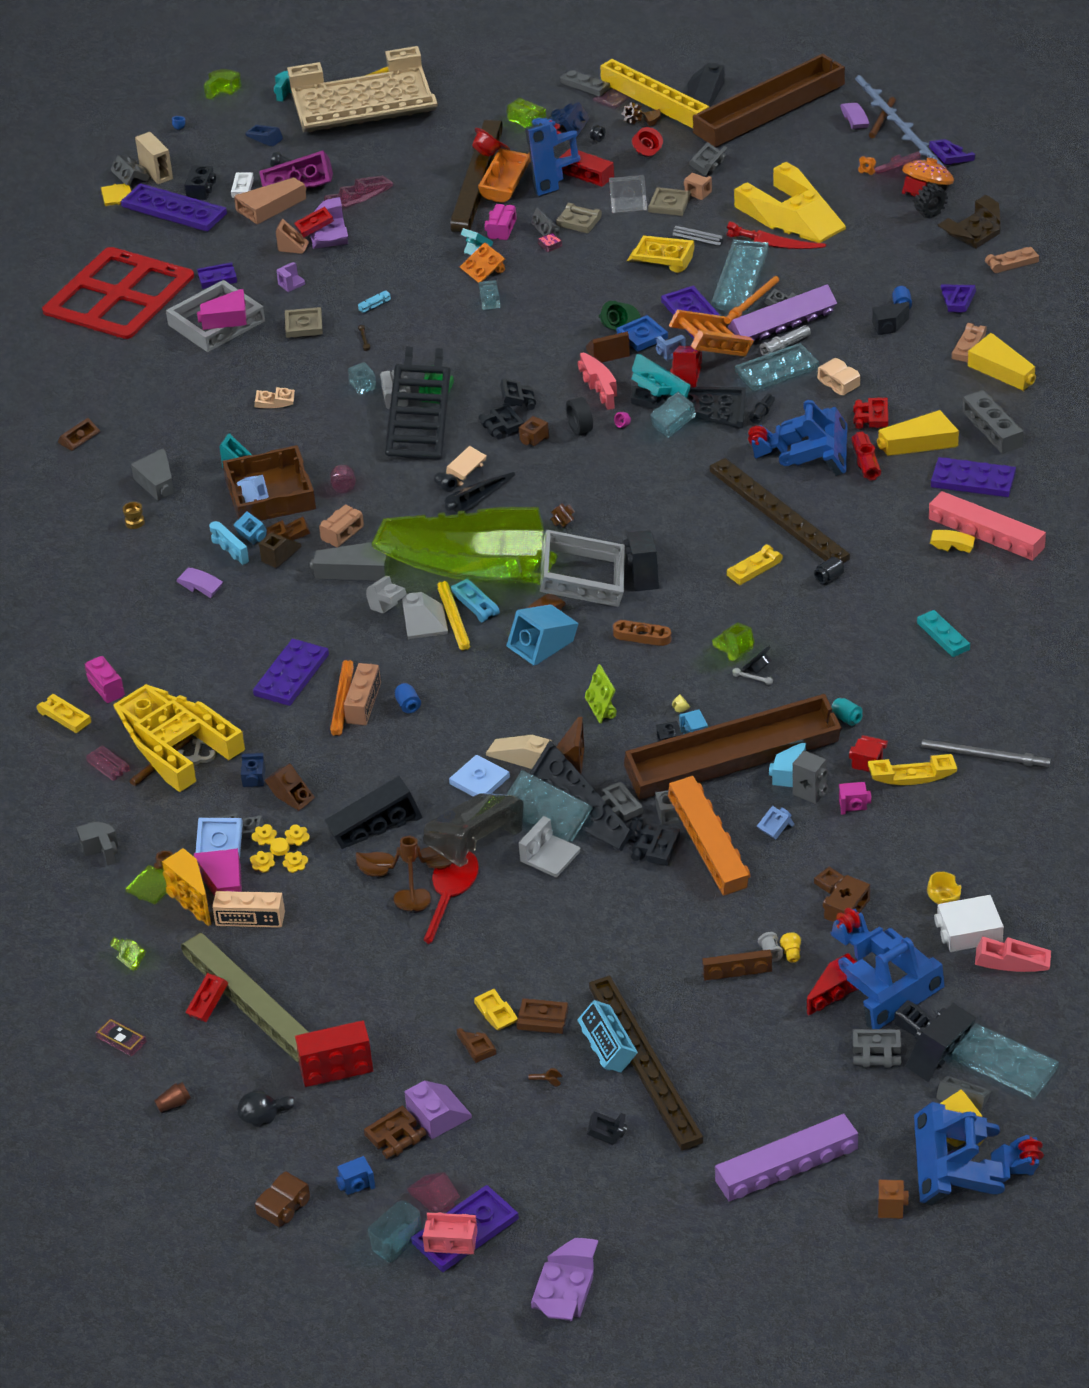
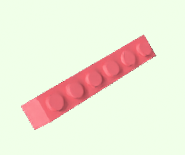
M941 491L929 503L930 520L1032 561L1045 548L1046 532Z

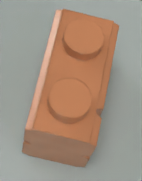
M346 504L339 510H336L331 517L323 520L319 526L322 541L330 543L335 547L342 545L364 526L362 512Z

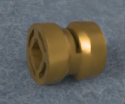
M138 502L125 504L123 506L126 527L130 529L142 527L145 523L144 516L142 515V505Z

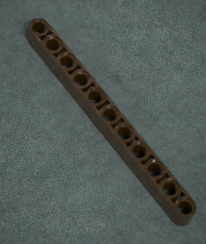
M484 120L481 129L489 133L494 139L500 141L503 123L499 120ZM474 149L451 218V232H462L463 228L471 230L482 197L478 185L492 163L496 152L491 156H483Z

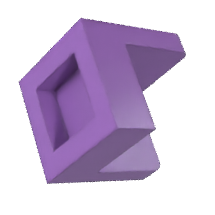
M292 262L276 270L278 285L287 292L305 285V280L297 273L296 263Z

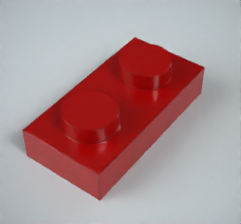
M324 206L294 224L304 238L334 222V219Z
M207 973L185 1013L190 1017L207 1022L228 982L223 978Z

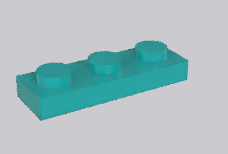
M935 610L917 617V624L952 657L970 650V643Z

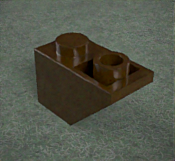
M270 533L259 542L261 562L278 568L302 547L301 543L275 533Z

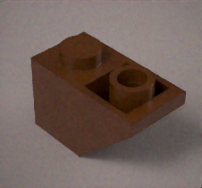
M290 763L279 768L264 780L278 799L297 810L302 809L315 798Z

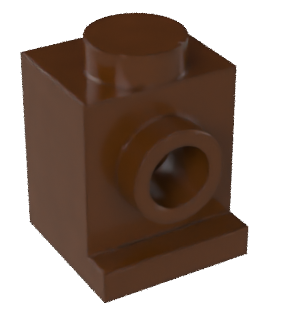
M532 416L519 427L521 442L524 445L531 444L536 446L544 438L548 439V422Z

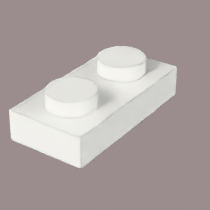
M253 173L235 174L231 190L232 198L235 195L251 191L254 179Z

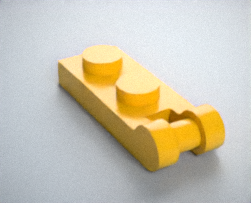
M766 544L762 547L761 551L727 569V576L737 584L742 585L779 564L783 559V555L778 551L774 552V549Z
M55 694L50 695L46 702H41L36 706L41 715L49 716L75 733H78L91 723V717Z

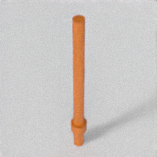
M774 276L741 305L734 307L729 312V315L724 318V322L730 324L733 319L741 317L747 308L779 282V277Z

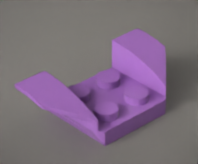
M340 197L323 201L315 211L325 206L333 216L334 222L310 234L313 249L348 244V233L344 225Z
M574 1238L547 1257L548 1262L544 1263L531 1301L533 1309L541 1310L548 1318L572 1321L573 1316L580 1318L593 1280V1256L598 1240Z

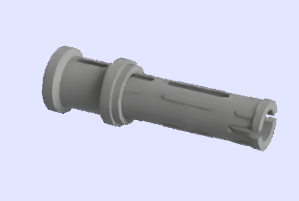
M803 325L782 337L776 336L768 343H761L760 352L762 356L769 359L773 354L783 352L787 346L810 336V328Z

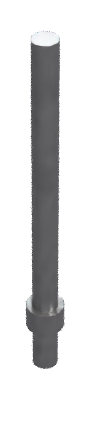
M925 739L922 740L921 745L922 748L1023 763L1024 766L1030 767L1033 765L1050 767L1051 764L1050 758L1037 757L1031 753L1023 755Z

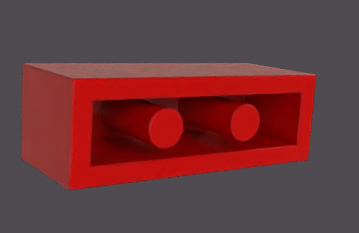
M571 149L567 150L559 158L571 156ZM579 150L578 155H580L581 160L562 167L563 174L601 187L614 178V162Z

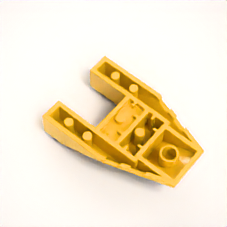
M788 162L773 168L774 187L790 195L791 198L781 203L748 182L734 189L735 207L771 229L776 227L784 229V233L787 234L794 232L800 234V238L821 243L846 229L845 224L802 172Z
M145 684L113 704L115 711L137 748L161 777L179 792L195 783L196 777L193 762L172 748L176 743L193 734L228 760L245 750L243 732L202 702L193 703L187 701V697L181 695L175 697L169 695L168 691Z

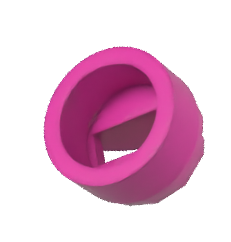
M618 412L614 416L615 425L617 427H626L630 424L631 417L626 412Z

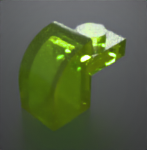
M228 69L215 70L209 73V80L204 83L206 98L212 99L220 92L230 95L241 88L240 73Z
M737 622L712 640L713 647L726 652L728 659L734 661L753 649L754 638L752 628Z

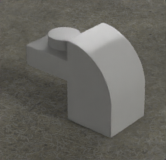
M390 576L382 577L366 590L370 609L380 613H385L397 605L398 600L407 595L405 588L392 584Z

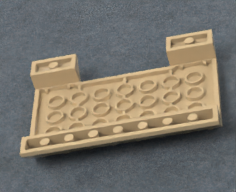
M418 46L385 51L389 72L325 83L320 62L287 67L291 92L303 132H313L315 130L357 123L361 124L436 110L438 103L435 95L430 92L422 68L421 54Z

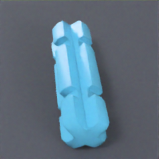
M385 290L380 295L377 294L367 299L366 302L359 303V311L365 313L369 311V308L371 310L383 304V301L384 303L391 299L390 293Z

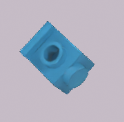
M248 511L234 524L238 534L252 544H255L257 541L261 542L266 536L267 529L264 524Z
M699 709L679 714L681 733L687 734L708 727Z

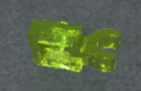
M113 937L110 946L119 951L117 959L129 969L137 970L146 950L131 939L125 940L121 938L119 940Z

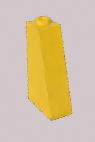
M992 333L988 334L968 351V366L1022 391L1035 382V366Z
M941 410L878 430L877 445L887 456L954 448L958 446L959 430Z

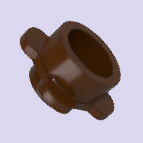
M160 851L157 853L154 868L164 870L162 861L173 855L171 851Z

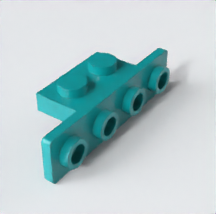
M636 355L631 379L637 382L639 387L650 390V393L654 396L671 395L681 402L686 401L691 387L690 384L643 355Z

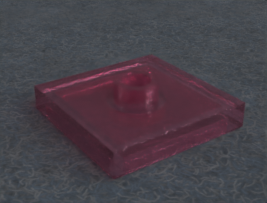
M919 151L904 157L897 155L890 158L891 162L874 169L876 174H880L919 159L921 155Z

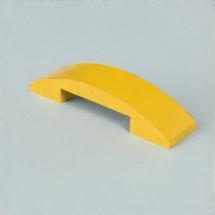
M952 754L931 756L930 762L891 765L889 759L868 761L872 779L893 785L928 783L957 772V766Z

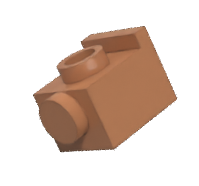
M691 173L684 179L685 190L691 191L692 197L703 200L712 192V177L708 176L706 178Z

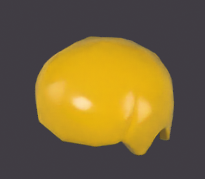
M935 872L930 876L927 893L936 904L958 901L961 895V885L956 884L953 874Z

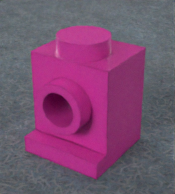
M865 782L839 784L841 815L846 814V811L867 810V804H871V792L866 791Z

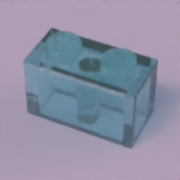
M677 392L669 397L663 405L656 408L650 416L653 426L669 438L696 416L694 404Z

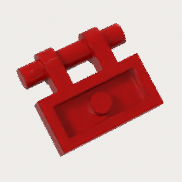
M868 398V403H863L862 400L855 401L853 406L855 414L853 422L857 429L863 428L864 423H869V427H888V398Z

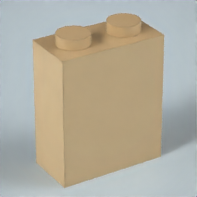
M151 132L135 137L139 165L145 168V171L157 184L172 180L173 174L169 150Z

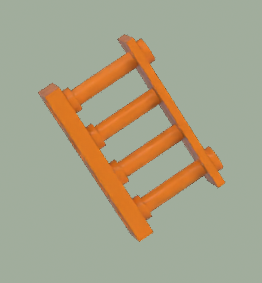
M677 310L669 324L671 328L687 330L694 337L691 347L695 350L746 357L754 342L748 336L734 335L726 327L727 324L724 322L725 316Z

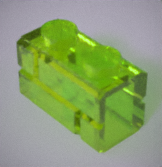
M519 97L507 105V116L510 121L529 128V126L532 127L533 119L546 118V109Z

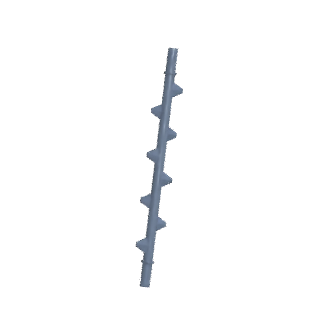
M858 75L855 80L863 88V91L867 92L874 100L871 102V106H879L888 115L887 120L894 121L905 133L902 139L911 140L920 149L919 154L925 155L927 158L936 159L938 164L944 166L938 159V156L934 155L927 147L929 143L921 141L910 129L914 124L903 122L895 113L897 109L889 107L879 96L882 90L873 89L869 83Z

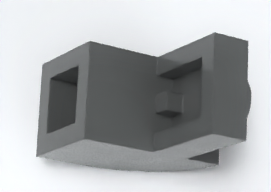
M93 822L76 827L79 843L85 856L102 852L107 866L116 863L114 854L118 853L116 848L118 847L115 829L112 826L103 822Z

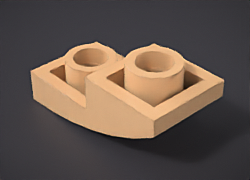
M276 387L275 393L257 390L254 407L281 408L293 405L295 390Z

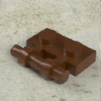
M403 1105L364 1128V1135L377 1149L385 1145L388 1146V1148L382 1151L386 1159L393 1155L398 1156L409 1145H416L427 1133L423 1127L416 1131L413 1129L417 1126V1121ZM403 1134L406 1136L399 1141L396 1140V1138Z

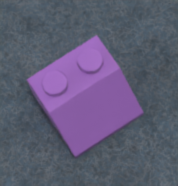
M424 1080L404 1091L407 1110L413 1115L417 1123L425 1129L431 1139L472 1118L471 1113L446 1085Z

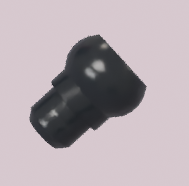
M274 152L270 166L274 167L292 160L285 158L279 152Z
M438 472L434 476V481L446 492L453 491L457 487L458 481L453 474Z

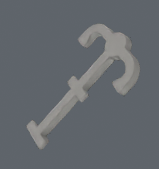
M199 738L193 739L192 743L196 744L194 755L185 757L192 761L194 765L214 760L216 751L209 750V756L201 757L199 755L201 744L205 743ZM178 750L183 755L185 750Z

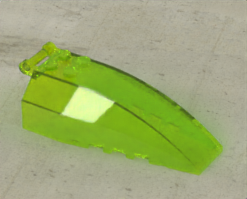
M496 507L478 509L477 513L468 514L465 511H458V515L448 516L445 513H438V517L428 518L426 515L385 518L372 541V547L405 564L442 576L462 580L468 578L470 581L537 583L540 585L541 573H537L542 557L544 527L539 507ZM552 551L549 552L548 572H550L552 565L556 563L558 558L557 554Z

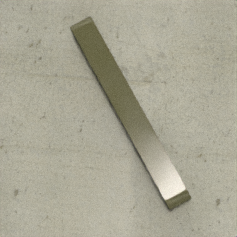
M199 933L182 943L181 949L185 957L205 976L209 973L225 979L228 985L223 993L296 1062H299L295 1036L309 1032L204 934Z

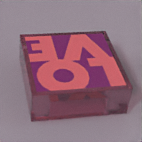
M550 233L538 238V244L545 251L549 252L561 247L562 240L554 233Z

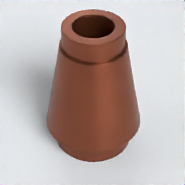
M183 1082L178 1085L175 1083L154 1101L159 1111L163 1112L187 1104L186 1101L190 1100L191 1097Z

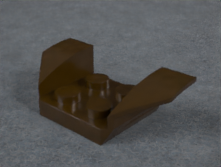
M984 195L975 201L974 214L960 223L947 218L939 223L938 227L948 232L950 236L977 249L1000 234L999 203L988 195Z

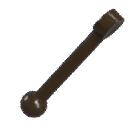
M361 324L358 326V329L361 331L364 343L363 350L369 351L370 344L367 343L364 331L365 326Z

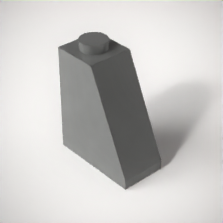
M164 448L131 464L133 479L157 501L174 493L171 472Z

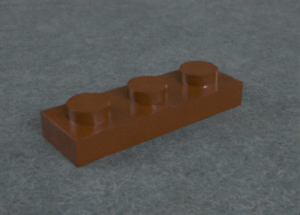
M771 950L702 958L704 981L772 972Z

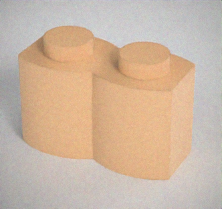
M833 358L818 367L817 378L819 381L831 387L839 395H845L860 386L859 372L851 367H847L845 362L840 359Z

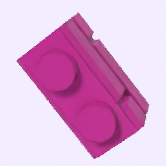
M496 204L493 211L489 212V221H485V231H487L489 239L499 238V240H507L517 219L515 206Z
M103 656L86 662L87 679L106 703L115 701L125 695L121 677Z

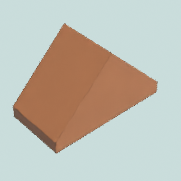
M284 219L280 221L276 229L278 251L304 253L309 241L303 238Z

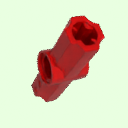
M863 431L856 432L852 436L851 441L857 456V465L861 468L864 478H867L869 481L876 480L881 475V469L875 456V447L871 444L868 434H865Z

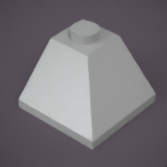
M422 592L409 593L402 598L408 639L448 634L443 604Z

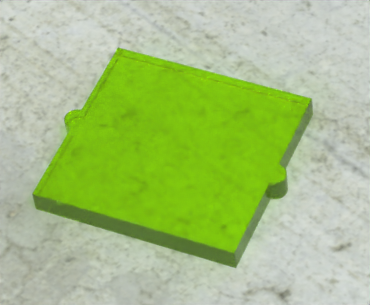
M148 865L129 884L126 892L137 896L139 900L144 899L156 904L166 894L167 885L163 876L164 869H155L153 866Z

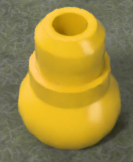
M792 932L782 935L780 946L784 949L787 960L791 963L799 961L800 936Z

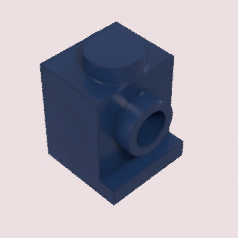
M263 753L242 754L241 779L243 787L264 786L265 762Z

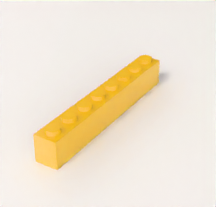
M614 59L600 65L601 80L610 83V88L655 110L660 109L661 113L693 128V115L709 108L708 105Z

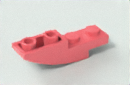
M584 352L580 353L578 368L580 372H583L584 383H588L590 390L596 389V392H600L601 403L605 404L607 410L615 409L614 397L617 396V385L614 376L600 361Z

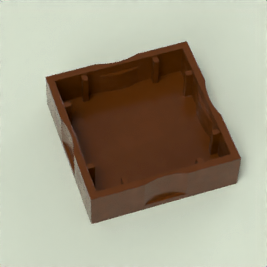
M298 445L272 450L263 454L248 455L222 461L225 480L238 520L246 511L258 520L263 521L316 509L314 490L309 476L304 470V463ZM263 475L269 497L261 500L254 499V501L246 503L242 495V487L238 486L237 482L246 477Z

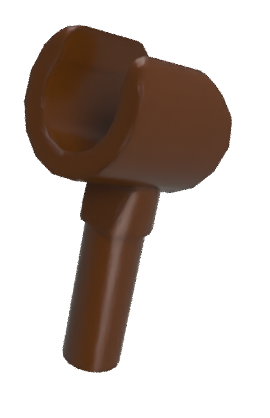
M551 1068L543 1074H529L528 1076L529 1080H548L554 1087L561 1084L557 1078L563 1077L555 1068Z

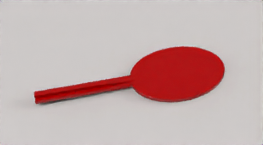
M456 850L455 859L450 866L435 868L433 871V886L442 896L424 938L427 944L433 942L450 897L457 896L468 890L477 878L479 870L478 860L468 850Z

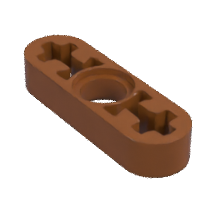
M619 620L613 624V635L619 640L665 646L671 642V630L666 626ZM641 631L647 632L646 634H643V635L637 634L638 632H641Z

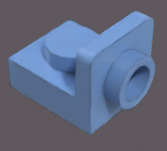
M683 335L666 341L659 336L657 337L656 351L666 360L673 359V352L679 346H686Z
M772 806L757 827L776 840L787 825L793 827L794 822L790 818L792 815L784 808L779 810Z

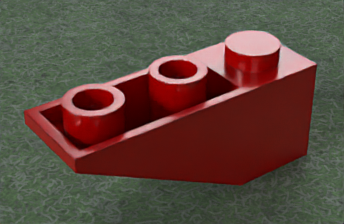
M849 953L840 957L847 958L853 964L857 962ZM840 958L829 963L808 995V1015L822 1010L825 1006L842 999L853 991L859 990L847 981V975L842 972L838 965Z

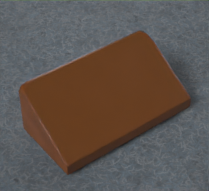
M87 418L62 434L58 443L73 451L100 433V430Z

